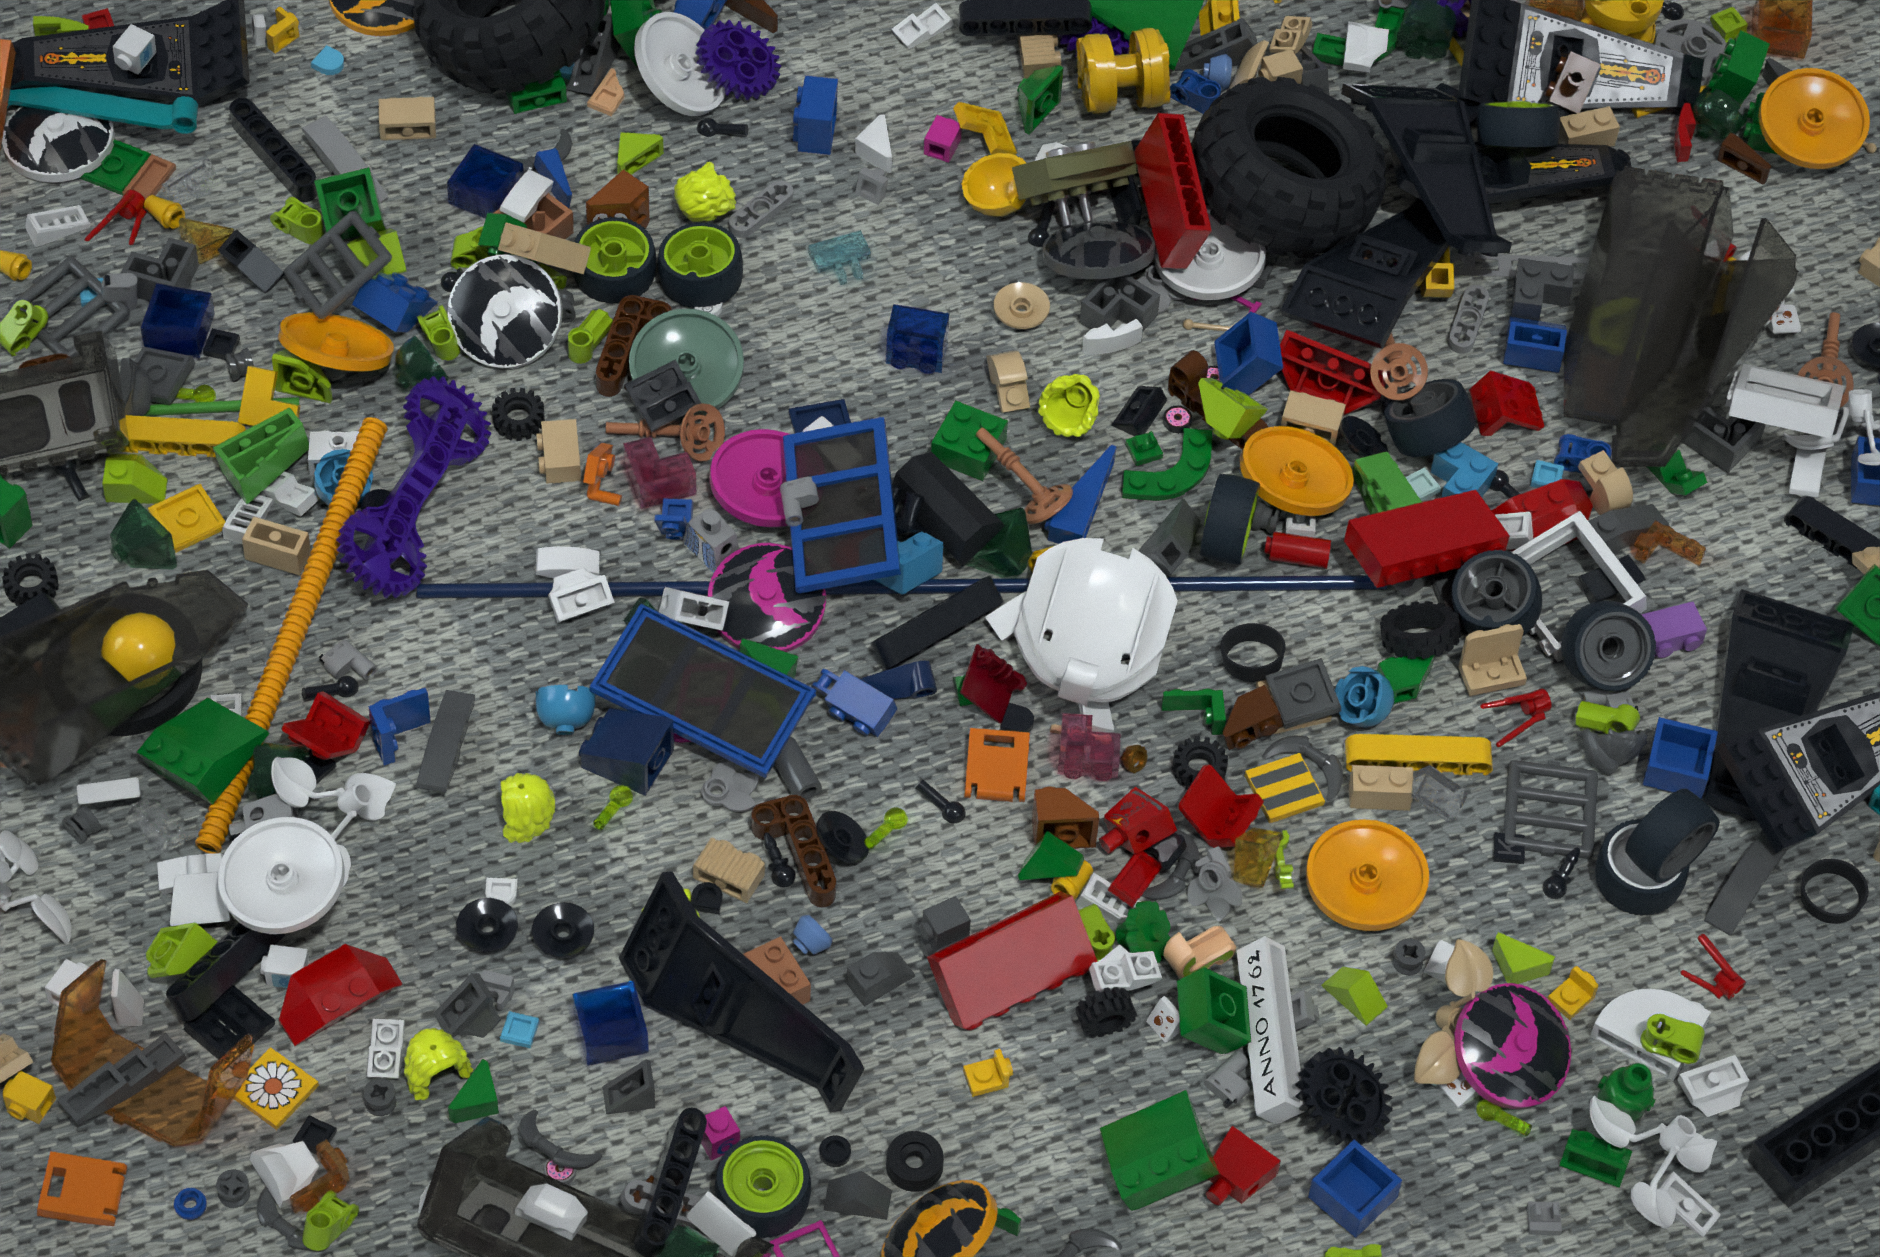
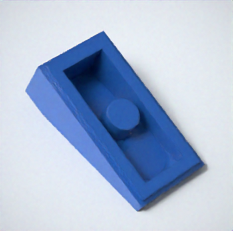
M554 148L537 152L534 161L537 172L554 181L551 192L558 201L569 208L572 192L558 150Z

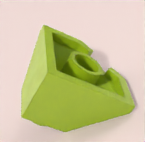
M287 349L273 354V370L278 371L276 391L331 404L333 400L331 383L318 364L306 361Z
M1201 378L1198 382L1206 423L1214 428V434L1224 440L1240 438L1268 410L1253 398L1237 389L1235 391L1227 387L1222 389L1223 383L1216 379Z
M112 453L106 459L102 482L106 502L156 504L165 500L168 479L142 454Z
M196 922L161 928L146 952V959L151 963L147 968V973L151 978L184 974L218 941Z

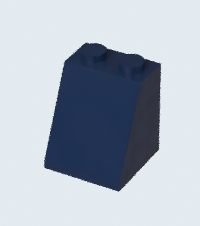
M609 708L604 718L599 717L596 721L591 738L589 740L586 739L580 747L581 768L646 796L674 751L673 719Z

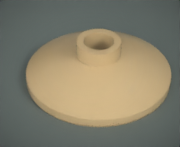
M1017 282L999 290L994 299V311L998 319L1007 326L1017 329H1029L1045 321L1050 311V301L1046 293L1036 285Z

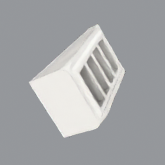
M77 205L27 214L25 228L34 246L38 247L90 228V222L81 206ZM77 214L78 218L75 216L77 221L72 222L69 216ZM63 219L65 223L61 224L59 220Z
M257 495L253 501L263 503L259 507L246 504L241 498L222 528L224 539L243 544L242 538L251 521L241 519V516L252 519L254 516L265 520L274 502L273 499ZM245 509H249V510H252V511H256L257 513L254 514V513H250V512H247V511H244V510H245ZM237 524L247 526V528L239 527Z
M1093 873L1078 897L1076 905L1084 908L1095 904L1100 909L1104 918L1118 924L1123 923L1127 918L1123 913L1128 904L1108 891L1112 883ZM1094 890L1099 892L1097 898L1091 895ZM1105 895L1111 897L1107 904L1102 901ZM1117 900L1122 902L1118 910L1113 908Z

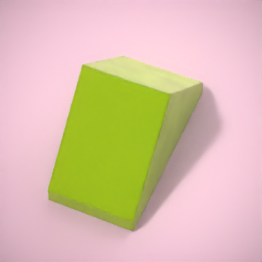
M621 132L617 160L618 174L624 169L632 175L663 155V137L657 134Z
M1498 932L1492 952L1507 983L1520 984L1550 974L1555 956Z
M1343 966L1321 985L1366 1026L1388 1008L1369 971Z

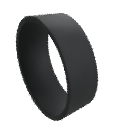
M1247 623L1227 631L1222 637L1220 649L1224 667L1229 674L1243 681L1258 682L1266 680V675L1280 670L1286 644L1282 635L1274 628L1264 624ZM1255 641L1270 646L1279 657L1272 663L1264 666L1247 667L1233 662L1227 657V654L1235 645L1241 642Z
M1839 859L1819 860L1811 864L1803 874L1801 883L1802 903L1805 909L1820 921L1831 924L1847 922L1858 914L1867 901L1869 889L1864 875L1855 866ZM1830 873L1842 876L1851 882L1857 890L1859 896L1858 908L1844 914L1826 912L1813 904L1807 896L1805 886L1810 879L1820 874Z

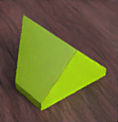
M391 228L378 231L377 233L381 236L378 239L392 255V260L379 272L387 275L393 272H407L397 231ZM362 236L347 243L356 257L366 266L378 257Z

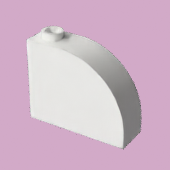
M1659 989L1634 990L1612 1000L1595 1021L1590 1037L1674 1081L1684 1063L1666 1056L1650 1053L1642 1047L1640 1037L1646 1029L1649 1017L1654 1014H1664L1681 1021L1698 1024L1705 1029L1711 1012L1698 1002L1689 1001L1675 993ZM1659 1022L1657 1026L1658 1028L1661 1027L1662 1022Z

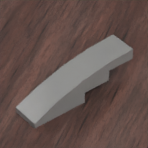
M326 115L302 127L305 136L331 174L339 175L368 168L357 151ZM373 175L379 203L381 204L388 200V195Z

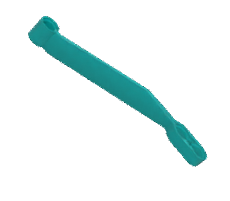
M54 86L10 90L7 109L10 105H18L158 129H174L181 134L192 133L197 128L198 103L193 98L185 96L178 97L172 105Z

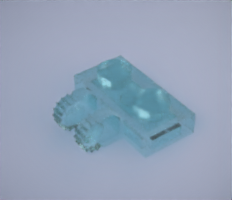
M861 230L808 245V253L818 273L833 269L840 285L847 283V275L843 266L850 264L856 280L863 279V271L859 261L870 258L871 250Z

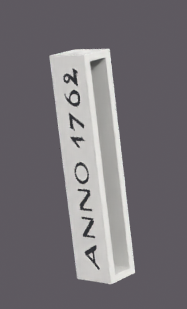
M1264 936L1236 950L1238 959L1237 969L1240 976V984L1247 987L1251 1042L1248 1043L1247 1051L1250 1058L1256 1116L1277 1124L1305 1111L1299 1110V1107L1304 1104V1100L1296 1098V1095L1302 1091L1295 1086V1083L1301 1079L1298 1075V1072L1301 1070L1285 946Z

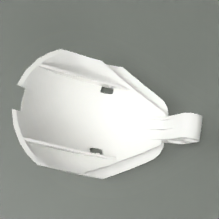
M1080 538L1062 542L1049 548L1037 557L1014 631L1022 655L1034 675L1047 686L1057 690V697L1085 706L1088 700L1112 702L1133 693L1156 676L1178 601L1166 575L1150 558L1132 548L1129 559L1102 551L1101 547L1104 539ZM1047 630L1052 633L1050 641L1043 638ZM1124 654L1130 655L1128 665L1121 664L1122 655Z

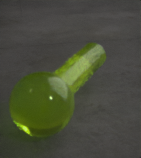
M204 384L196 389L180 388L175 398L194 400V402H212L216 400V392L211 386Z
M618 785L610 791V802L593 822L597 829L602 830L621 807H626L632 802L633 793L630 788Z
M898 807L889 809L884 815V822L864 840L865 845L873 849L894 829L897 830L905 827L908 822L906 812Z
M1486 1099L1480 1100L1476 1106L1478 1116L1485 1121L1495 1120L1525 1136H1528L1532 1129L1531 1124L1501 1110L1500 1106Z

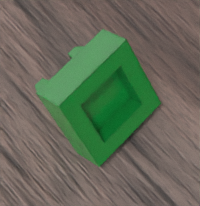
M1152 431L1126 439L1125 445L1136 466L1163 458V452Z

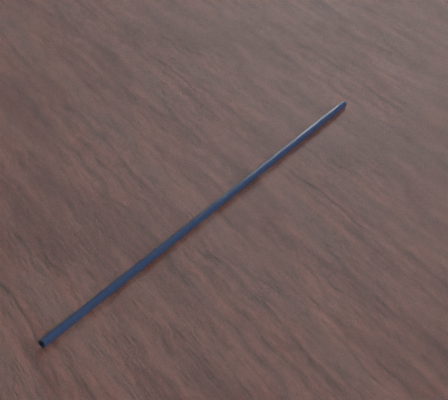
M1368 575L1167 577L1174 592L1387 590V586L1376 588ZM1031 578L992 580L999 593H1024L1028 589ZM929 579L905 594H956L980 579ZM875 580L825 589L826 595L900 594ZM710 581L608 582L613 597L663 596L665 587L708 596ZM554 582L419 584L417 586V598L549 597L548 594L552 591Z

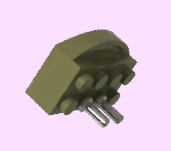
M1131 141L1097 148L1095 147V142H1085L1072 147L1056 148L1045 153L1046 158L1012 167L1019 200L1030 198L1032 206L1047 203L1048 201H1057L1063 227L1072 225L1066 198L1078 196L1084 222H1091L1094 219L1088 194L1091 191L1112 189V186L1115 188L1128 185V176L1138 173Z

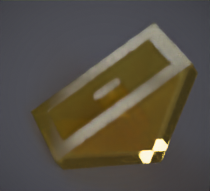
M180 218L179 220L181 238L184 242L196 245L199 265L220 256L221 254L217 251L218 248L235 231L233 228Z
M1253 827L1235 839L1234 881L1245 885L1264 887L1283 836L1281 832Z

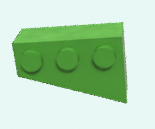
M289 407L213 447L221 472L244 502L249 504L309 449V442L303 423Z
M1388 452L1355 459L1353 478L1370 514L1422 502Z

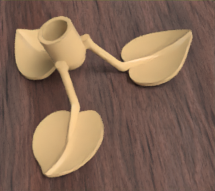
M1456 940L1453 953L1448 960L1445 970V981L1448 989L1453 994L1464 998L1456 1002L1451 1001L1450 1005H1444L1438 1009L1436 1023L1442 1031L1434 1032L1423 1043L1415 1065L1414 1082L1448 1084L1457 1079L1462 1072L1456 1057L1455 1034L1453 1033L1463 1009L1460 1006L1474 999L1475 991H1486L1493 979V967L1490 959L1478 946L1468 941Z

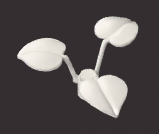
M1868 389L1849 391V407H1843L1842 419L1832 439L1817 435L1792 436L1784 433V439L1790 445L1804 450L1832 447L1834 442L1840 440L1848 415L1852 416V421L1865 422L1861 424V429L1867 430L1871 453L1859 455L1858 462L1865 465L1879 466L1880 452L1875 447L1873 430L1880 432V420L1874 421L1872 391Z
M276 757L272 762L271 774L274 788L280 798L288 805L302 808L308 803L309 797L311 799L339 797L337 801L338 807L341 811L347 813V816L331 834L334 840L357 813L362 818L370 821L382 818L385 815L386 803L391 798L396 783L383 777L368 773H357L347 779L345 790L339 788L333 791L315 793L313 790L316 787V777L311 767L305 762L296 758ZM338 845L345 868L344 887L349 877L351 860L347 849L342 845Z
M2 831L0 833V908L6 912L11 907L32 902L31 906L36 915L65 945H68L71 937L70 919L65 908L53 897L47 894L41 897L33 894L9 902L11 890L5 883L11 879L19 867L28 875L34 874L38 869V862L28 844L16 837L12 832ZM5 857L14 863L11 869L9 864L5 862Z
M1594 1095L1590 1100V1117L1598 1134L1608 1143L1624 1148L1628 1145L1629 1140L1637 1142L1660 1133V1145L1670 1153L1654 1176L1650 1186L1644 1182H1638L1632 1187L1631 1200L1636 1209L1646 1219L1664 1229L1669 1228L1675 1220L1676 1207L1668 1192L1657 1189L1658 1181L1675 1155L1678 1161L1687 1169L1698 1173L1704 1172L1711 1164L1717 1141L1705 1139L1701 1134L1696 1133V1128L1692 1121L1682 1115L1677 1116L1668 1126L1661 1123L1657 1128L1634 1135L1636 1128L1629 1114L1620 1111L1612 1103L1599 1100Z

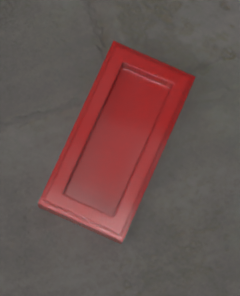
M1144 851L1134 854L1112 882L1108 891L1133 908L1162 869L1160 863Z

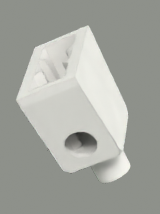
M665 587L659 613L676 621L723 631L729 602ZM701 606L707 607L705 616H700Z
M206 854L187 856L188 874L175 875L170 926L193 922L201 924L232 921V916L220 895L218 872L207 873Z

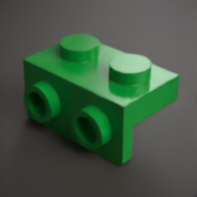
M1572 1129L1559 1166L1620 1188L1632 1150L1625 1147H1616L1587 1131Z

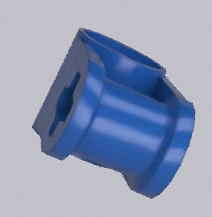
M1185 69L1181 73L1179 81L1170 86V97L1202 114L1221 95V86L1216 81H1212L1191 69Z
M1572 434L1563 435L1559 439L1560 451L1554 459V464L1564 466L1565 471L1581 473L1578 468L1580 461L1603 450L1611 460L1612 449L1604 441L1586 439Z

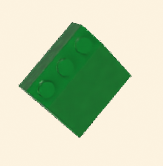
M206 698L155 728L138 749L137 753L154 771L213 805L270 733L212 699Z
M1187 1090L1100 1128L1115 1183L1121 1199L1131 1211L1143 1208L1219 1174Z

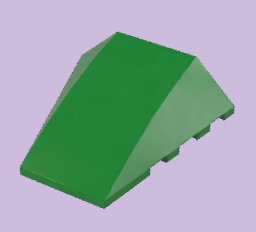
M1089 0L1092 5V16L1111 29L1114 27L1120 29L1125 33L1123 37L1127 40H1130L1132 31L1144 28L1158 29L1164 42L1167 43L1169 68L1173 71L1204 3V0Z

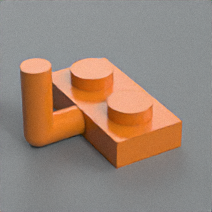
M601 443L587 457L583 479L584 483H588L587 497L590 500L619 506L622 495L599 490L601 478H604L608 471H612L615 462V455L611 454L613 445Z

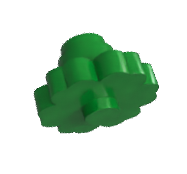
M1137 902L1135 908L1129 909L1126 920L1120 923L1116 929L1118 944L1130 950V953L1153 951L1157 963H1160L1161 957H1164L1166 943L1170 940L1168 933L1171 926L1167 914L1164 910H1159L1157 902Z

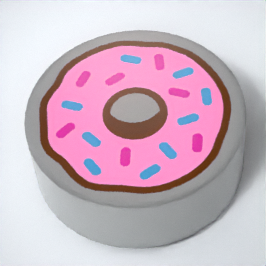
M548 1158L544 1165V1176L551 1185L563 1187L569 1185L575 1179L576 1168L554 1164Z

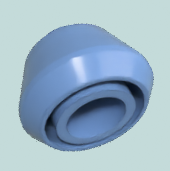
M1227 54L1210 58L1209 63H1204L1203 76L1216 81L1221 86V91L1229 88L1232 58Z
M810 915L800 917L793 931L796 938L792 942L805 955L809 951L814 955L830 948L832 944L830 935Z

